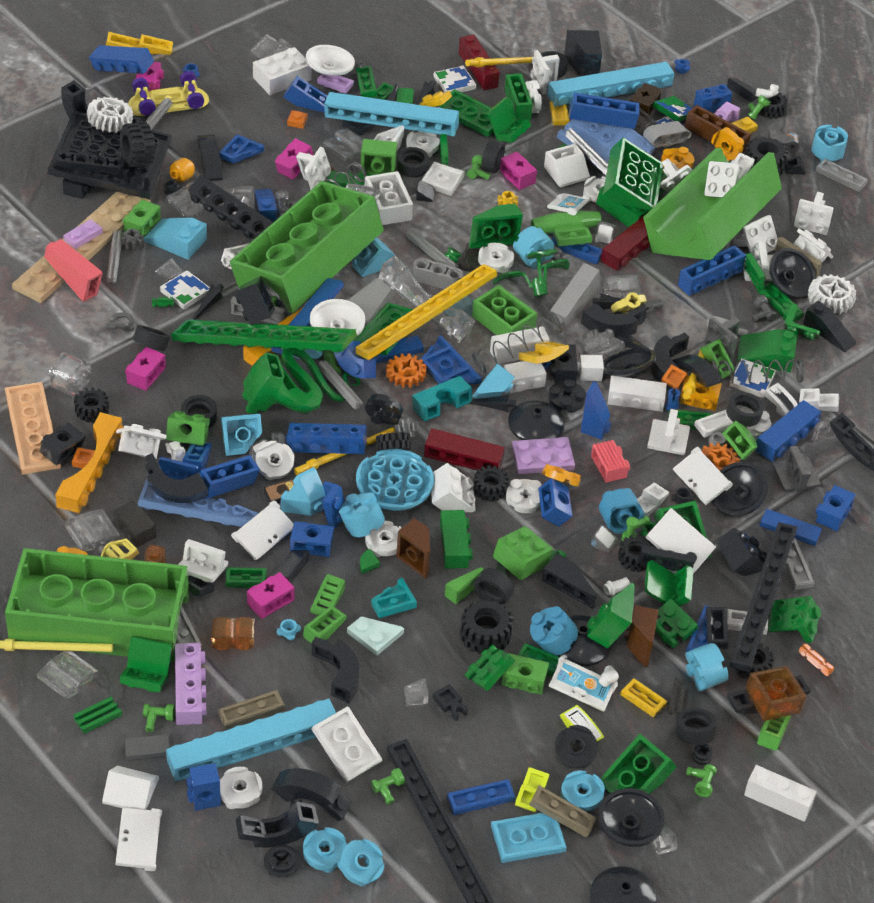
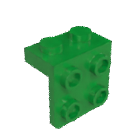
M509 97L503 98L488 111L497 141L512 143L531 126L530 120H518L516 118Z
M791 303L790 308L786 307L783 315V320H785L784 329L798 332L804 335L805 339L811 341L819 339V330L794 323L798 305Z
M650 560L647 563L645 592L663 604L672 599L681 607L692 598L694 568L686 565L676 573H672L653 560Z
M812 596L776 600L773 603L768 631L798 630L805 643H811L817 633V624L821 617V610L816 605Z
M132 636L129 645L127 667L120 675L119 683L126 684L131 688H143L149 692H161L168 682L172 646L169 643Z

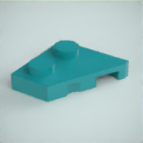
M399 578L397 585L393 588L387 587L383 590V593L371 599L372 607L378 618L417 608V601L403 578Z

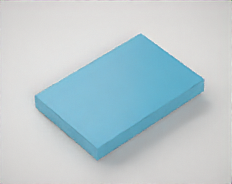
M544 813L491 822L492 832L502 863L566 852L567 847L559 822Z

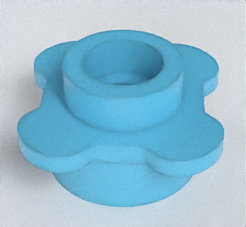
M286 619L281 622L280 628L276 632L279 636H284L288 640H294L296 633L301 631V626L292 619Z

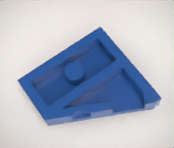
M237 134L219 152V156L230 163H236L264 152V145Z

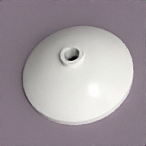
M318 45L310 48L306 53L308 65L323 75L341 76L354 68L355 60L348 51L337 46Z
M330 299L319 303L313 308L310 314L311 327L356 329V333L359 335L365 326V314L353 302L343 299Z

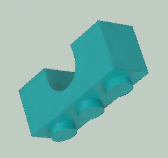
M458 376L412 395L413 410L424 422L440 416L441 403H450L456 409L469 404L472 401V387L461 376Z

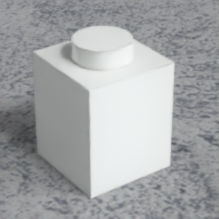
M580 355V360L577 362L580 381H602L604 370L602 355Z

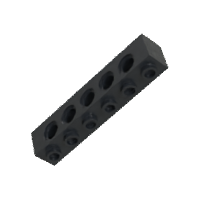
M201 174L188 189L191 196L190 199L194 203L202 204L206 211L209 213L214 212L221 221L224 222L226 220L229 222L233 229L243 231L242 233L248 239H255L261 234L258 233L259 230H266L273 224L272 221Z

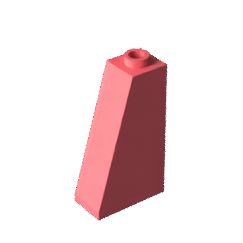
M62 239L50 242L46 246L44 257L82 302L98 295L102 271Z

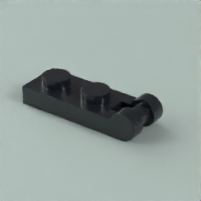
M642 546L637 563L647 565L650 560H653L666 569L679 571L686 565L693 568L697 555L693 552L682 554L671 550Z

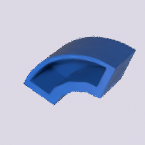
M352 341L344 351L334 352L339 365L348 374L357 378H376V359L367 360L356 354L355 347L360 345V341Z

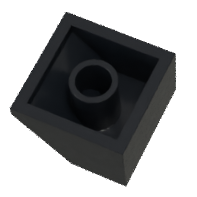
M261 276L237 288L235 294L236 301L242 305L243 317L246 321H249L250 325L272 316L275 307Z

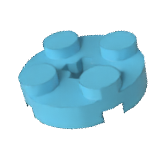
M574 771L569 773L562 783L561 798L586 812L592 811L599 807L603 801L604 784L595 774L592 776L586 774V771ZM579 788L587 790L586 794L579 793Z
M324 828V830L317 831V829L313 830L306 836L303 842V858L315 869L323 870L327 873L333 872L338 867L343 848L347 845L346 839L341 832L333 828ZM329 846V852H322L320 847L325 848Z
M354 840L343 848L338 867L349 881L359 886H365L374 882L384 870L383 854L380 848L370 840ZM363 857L366 867L360 866L357 858L361 859Z

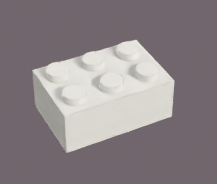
M295 47L253 62V78L269 95L286 90L296 76H299L306 82L312 80V68L306 62V58Z
M398 171L365 177V194L375 197L382 225L412 220L413 203Z

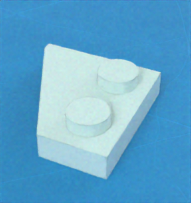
M361 616L347 628V634L377 656L404 634V628Z

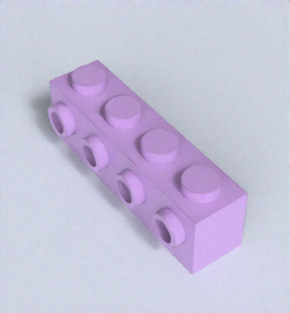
M201 643L175 644L177 725L202 724V715H206V702L202 703V698H206V685H202V681H206V670L201 668V664H205V651H201Z

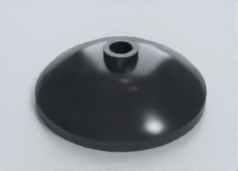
M784 248L777 251L770 260L769 272L771 279L783 294L792 298H802L808 295L809 286L813 279H816V274L812 263L803 253L796 249Z
M638 349L620 351L603 361V372L609 376L636 378L654 364L656 354L651 349L649 352Z
M532 400L520 403L511 410L508 425L511 432L520 440L548 439L560 437L564 430L565 420L562 413L555 406L544 401Z
M735 462L720 470L733 483V486L727 491L724 490L712 500L719 511L729 516H744L755 511L763 503L768 491V482L765 474L758 466L749 462Z
M586 615L569 616L577 626L578 637L576 642L573 641L570 645L571 648L567 652L557 656H563L565 659L580 666L596 665L606 659L611 651L612 644L609 648H606L587 637V623L591 617Z
M633 788L619 789L607 795L602 801L598 813L599 824L603 832L614 842L629 847H640L652 843L661 834L665 823V815L660 803L647 792Z
M616 866L604 870L595 878L590 890L591 903L658 902L657 890L650 878L641 871L626 866Z

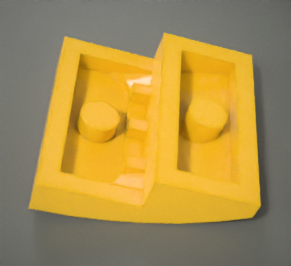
M551 341L535 343V351L519 352V360L534 364L544 363L562 355L569 349V345Z

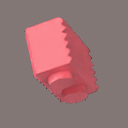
M614 440L594 444L591 457L605 483L627 478L630 464L627 459L624 460L621 447L617 446Z

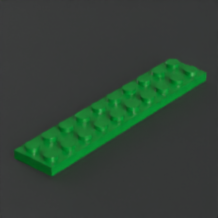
M187 319L171 333L172 341H179L180 343L196 342L197 344H230V346L246 345L247 347L263 346L264 348L281 347V349L298 348V350H332L338 353L344 351L355 339L357 333L356 329L259 323L250 325V323Z

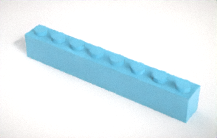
M667 62L552 81L548 84L547 96L553 102L554 107L571 104L573 93L607 98L636 93V90L641 88L644 82L658 88L672 86L674 72Z
M329 92L324 104L325 117L395 128L403 125L408 130L447 134L448 136H455L459 125V111L334 92Z
M330 699L319 700L303 707H296L293 710L277 713L265 719H257L252 723L242 726L238 725L232 729L216 732L207 737L196 738L181 745H174L166 749L167 763L175 782L190 777L189 768L216 763L218 769L316 738L311 728L335 714L336 711Z

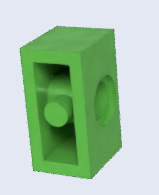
M142 199L124 217V232L128 229L139 230V234L143 235L144 238L161 220L160 206Z
M175 411L168 417L166 440L203 446L208 440L210 419L204 418L200 414L190 416L186 415L185 412ZM184 424H189L192 431L186 430Z
M508 653L515 662L503 674L501 685L542 695L549 663Z

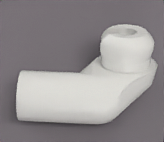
M771 84L768 90L757 88L755 96L773 97L778 94L779 86Z
M613 666L605 667L599 683L604 687H608L610 682L615 683L618 680L619 675Z

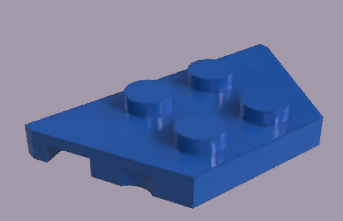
M442 335L437 337V342L431 345L428 352L421 358L423 364H426V371L438 384L461 376L469 385L482 382V377Z

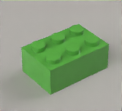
M497 285L473 301L472 317L494 334L501 335L522 331L525 325L536 328L537 312L502 286Z

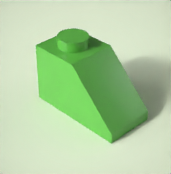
M734 421L722 433L742 460H745L758 448L754 436L747 427L737 421Z

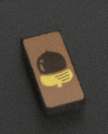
M294 479L264 487V493L269 503L273 500L281 503L282 494L285 490L290 491L294 485Z

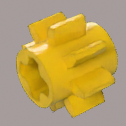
M504 191L502 196L498 195V205L516 204L518 207V196H515L512 191Z

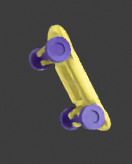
M187 71L180 76L181 84L184 87L148 91L149 84L145 78L135 79L132 82L135 96L129 100L128 105L132 107L133 115L148 116L156 110L165 98H169L173 102L167 112L203 108L208 105L209 96L204 90L197 87L195 73Z

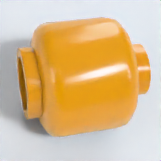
M180 158L171 163L169 167L170 176L182 183L193 177L195 166L191 160Z

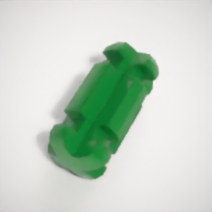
M173 297L152 298V307L154 308L155 306H174Z

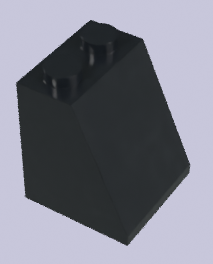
M567 30L564 56L580 77L600 73L602 49L599 31Z

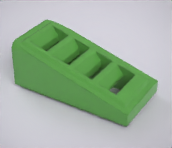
M720 339L714 340L700 348L709 363L711 361L716 362L717 369L719 361L724 360L729 364L731 372H734V366ZM725 362L720 365L718 371L722 379L730 375L729 368ZM726 366L727 370L722 371V368Z
M480 567L448 582L445 585V597L458 604L475 590L474 581L484 569Z
M327 574L310 609V613L320 615L326 610V608L320 607L319 604L328 608L331 605L336 607L345 590V580Z
M331 605L304 627L303 637L310 643H312L315 637L327 640L347 619V616Z
M771 708L760 731L757 741L758 745L776 751L784 736L791 715Z

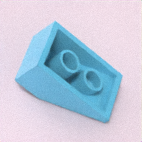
M162 218L144 237V242L188 260L207 240V224L194 218Z

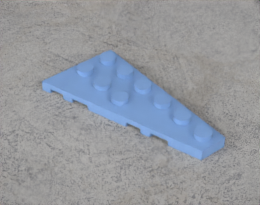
M147 479L138 501V506L148 510L155 509L168 514L175 513L188 518L194 517L204 521H214L224 525L239 527L244 526L259 514L240 505L230 506L222 498L218 500L203 498L192 503L170 502L157 495L149 486Z

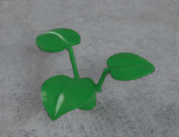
M557 250L535 251L527 255V259L537 258L539 277L534 278L532 283L525 272L511 271L498 275L493 281V285L506 278L523 276L529 284V288H533L534 297H542L548 295L547 269L564 268L568 270L570 263L568 259H560L541 265V257L554 255L557 253Z

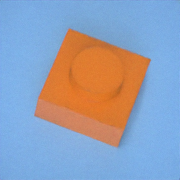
M292 110L287 120V126L303 129L308 119V113Z
M671 364L662 377V382L667 383L668 386L674 389H679L686 379L687 373Z
M78 447L72 459V467L84 468L93 457L95 451Z

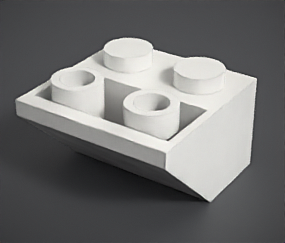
M576 144L546 152L544 168L560 188L590 178L584 154Z
M448 463L433 472L432 504L441 510H465V512H474L476 510L474 483L471 478L466 477L457 468L452 467Z

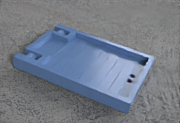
M572 119L565 125L564 130L561 129L557 133V138L568 146L573 143L565 134L567 130L572 128L607 163L609 162L611 148L623 137L650 155L655 150V147L647 139L631 128ZM584 154L585 159L588 160V161H589L590 163H592L593 165H595V164Z

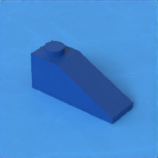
M296 76L283 97L298 107L325 113L324 104L328 96L299 76Z
M254 190L257 212L274 223L277 220V209L272 190Z
M593 381L586 393L581 433L602 440L605 433H609L612 423L609 422L610 412L597 382Z
M206 442L203 446L191 444L182 462L197 465V473H200L201 470L207 467L212 443Z

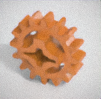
M401 354L399 358L394 356V360L389 359V364L386 365V377L389 378V382L395 381V386L401 384L402 388L405 385L412 388V384L419 386V382H423L424 377H426V364H423L422 359L417 360V356L412 358L410 354L407 356Z
M717 442V445L714 446L710 443L709 448L703 446V450H701L719 471L729 464L740 461V458H737V452L733 453L734 448L728 449L727 444L720 446V443Z

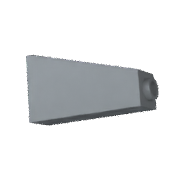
M583 263L550 310V312L556 314L561 325L567 327L601 290L600 271ZM551 315L553 322H554L555 324H557V322L555 321V319H554L553 316Z
M379 276L347 300L358 305L364 312V328L388 302L392 301L396 295V281Z

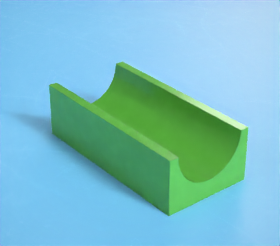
M715 148L643 217L652 253L711 260L782 189L774 153L768 152L723 197L705 196L709 162L729 163L722 148Z
M321 181L229 261L238 287L261 276L264 284L274 290L282 299L288 312L294 313L316 293L327 278H333L384 231L375 197Z
M24 548L5 610L8 638L15 639V641L113 644V652L90 653L128 657L130 639L132 636H139L169 643L172 646L170 661L175 662V644L182 603H188L189 599L188 566Z

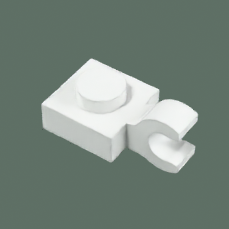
M180 442L166 443L167 453L171 454L172 460L182 462L186 452L184 447H181Z

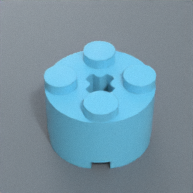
M822 125L815 132L811 151L821 162L824 159L829 161L842 159L848 141V134L841 127L837 126L836 129L832 128V125Z
M535 226L523 230L518 235V241H514L513 244L516 254L532 269L537 267V258L527 259L529 253L554 249L553 241L540 227L536 228ZM553 255L541 257V264L546 260H550Z
M372 492L348 495L339 510L347 531L353 537L367 536L371 534L370 531L374 528L377 531L385 521L379 503Z
M709 643L685 653L689 663L685 665L686 671L689 676L695 677V685L698 691L706 690L728 681L727 667L723 668L722 661H724V658L716 644Z

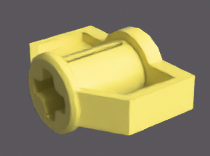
M631 292L627 294L626 298L614 303L611 306L612 313L622 312L625 314L643 305L647 300L645 295Z
M127 539L109 542L104 547L101 557L132 560L139 554V551ZM124 545L129 552L124 553L118 546Z

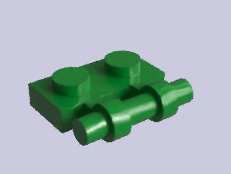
M669 599L658 609L659 619L656 622L655 632L662 637L661 640L666 645L669 644L672 648L678 645L675 638L679 636L685 641L699 629L698 624L672 599ZM666 624L672 630L667 632L663 626Z
M491 645L481 653V657L475 664L472 663L468 667L469 670L464 676L468 680L472 679L477 686L488 691L515 660L511 655Z

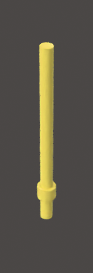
M0 640V649L5 651L22 649L113 652L114 649L113 644Z

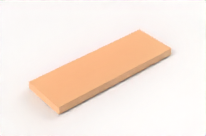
M38 382L6 387L5 394L22 475L61 468V464L56 466L39 452L42 438L46 434L50 435L53 433L43 383Z

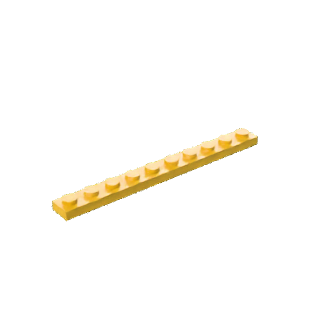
M482 264L356 346V354L367 360L372 359L495 278L497 270Z

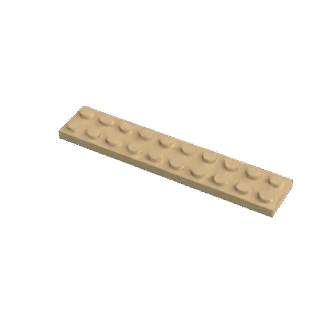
M121 192L113 194L78 225L80 226L91 219L102 227L103 233L74 250L89 261L112 240L115 230L122 231L124 229L123 219L133 210V207L142 199L150 202V199ZM43 256L12 283V289L42 303L65 281Z

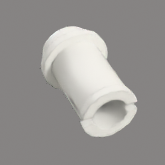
M627 577L613 582L607 581L603 585V589L607 596L610 595L612 597L615 596V593L627 587L630 582Z

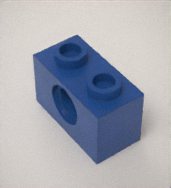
M725 84L696 90L694 107L698 105L714 113L724 103H731L732 92Z
M551 478L538 488L542 518L559 527L573 517L569 488Z
M834 485L831 491L826 492L823 498L824 503H819L815 513L818 514L816 522L838 531L853 506L856 494Z
M294 521L290 538V551L308 550L309 555L330 557L334 527Z
M216 763L189 768L190 777H186L187 797L189 803L193 802L194 810L221 806L220 779Z

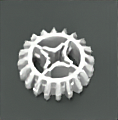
M103 96V98L97 97V100L94 99L89 103L87 118L91 126L96 127L97 130L101 129L103 132L117 133V131L121 132L124 124L132 123L133 111L132 107L128 103H124L123 100L114 99L111 96L110 98Z
M823 274L822 277L818 276L817 279H813L808 289L810 304L820 301L839 315L842 312L847 313L848 310H851L856 300L854 285L850 284V281H845V277L839 278L838 275L832 276L830 274L827 276Z

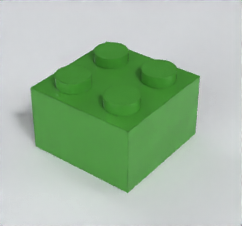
M363 139L361 165L365 169L366 174L378 175L395 172L397 142Z
M524 526L498 539L493 558L519 580H523L544 569L550 561L553 548Z

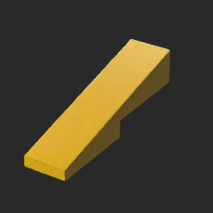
M108 32L106 46L148 48L150 54L171 55L173 42L141 34L140 39Z

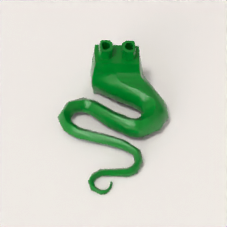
M298 348L283 349L281 361L277 355L265 353L252 365L243 381L244 392L242 396L245 401H248L246 411L250 414H257L259 410L266 412L271 405L276 403L306 415L320 407L323 399L321 390L332 401L340 403L346 401L343 396L336 394L328 386L313 359L304 350H298ZM293 356L300 358L307 365L316 382L296 363ZM281 362L283 363L284 367H285L286 370L289 372V374L293 377V379H294V380L298 383V385L302 388L303 391H301V390L295 385V383L292 381V379L289 377V375L287 374V372H286V371L284 370V368L282 367ZM347 372L343 373L341 378L346 382L348 386L349 384L347 376L353 377L357 381V384H352V386H358L360 384L359 378L354 377L348 374Z

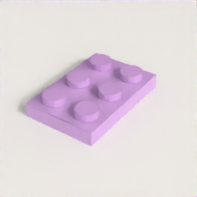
M568 437L512 441V451L518 474L542 473L546 464L563 468L566 471L575 469Z

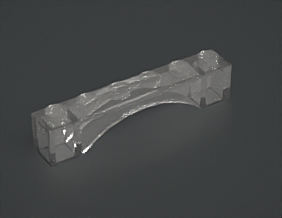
M395 255L383 263L378 278L415 308L432 298L416 281L409 267ZM450 307L431 319L433 323L458 343H461L471 335L476 322L463 310Z

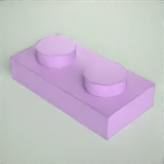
M321 74L317 79V84L346 94L354 86V80L343 76Z
M90 219L66 233L63 237L66 243L77 249L102 234L103 230L101 226Z

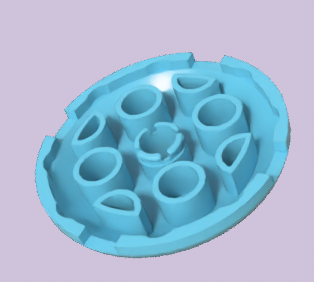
M401 449L381 450L376 455L370 458L366 457L361 462L356 472V485L360 494L374 493L381 509L401 511L416 507L427 499L433 489L434 475L430 465L427 466L422 461V457L415 453Z

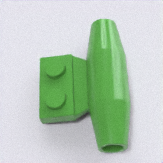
M578 210L576 215L568 214V212H558L531 219V226L540 227L546 234H554L558 246L592 243V235L589 228L601 225V215L597 211Z

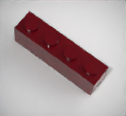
M474 34L459 38L458 53L464 62L478 57L491 59ZM485 65L484 67L467 66L483 91L498 88L500 72L495 65Z
M643 217L602 249V263L618 271L625 267L633 258H636L640 252L649 247L650 242Z
M431 428L425 442L424 457L476 471L478 469L481 471L483 466L487 469V465H490V468L497 466V469H499L504 459L505 447Z

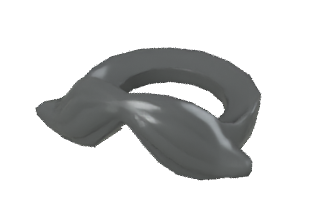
M125 312L116 313L111 317L110 323L106 327L112 330L120 327L123 331H133L134 318ZM124 317L129 320V323L119 324L115 321L118 318Z

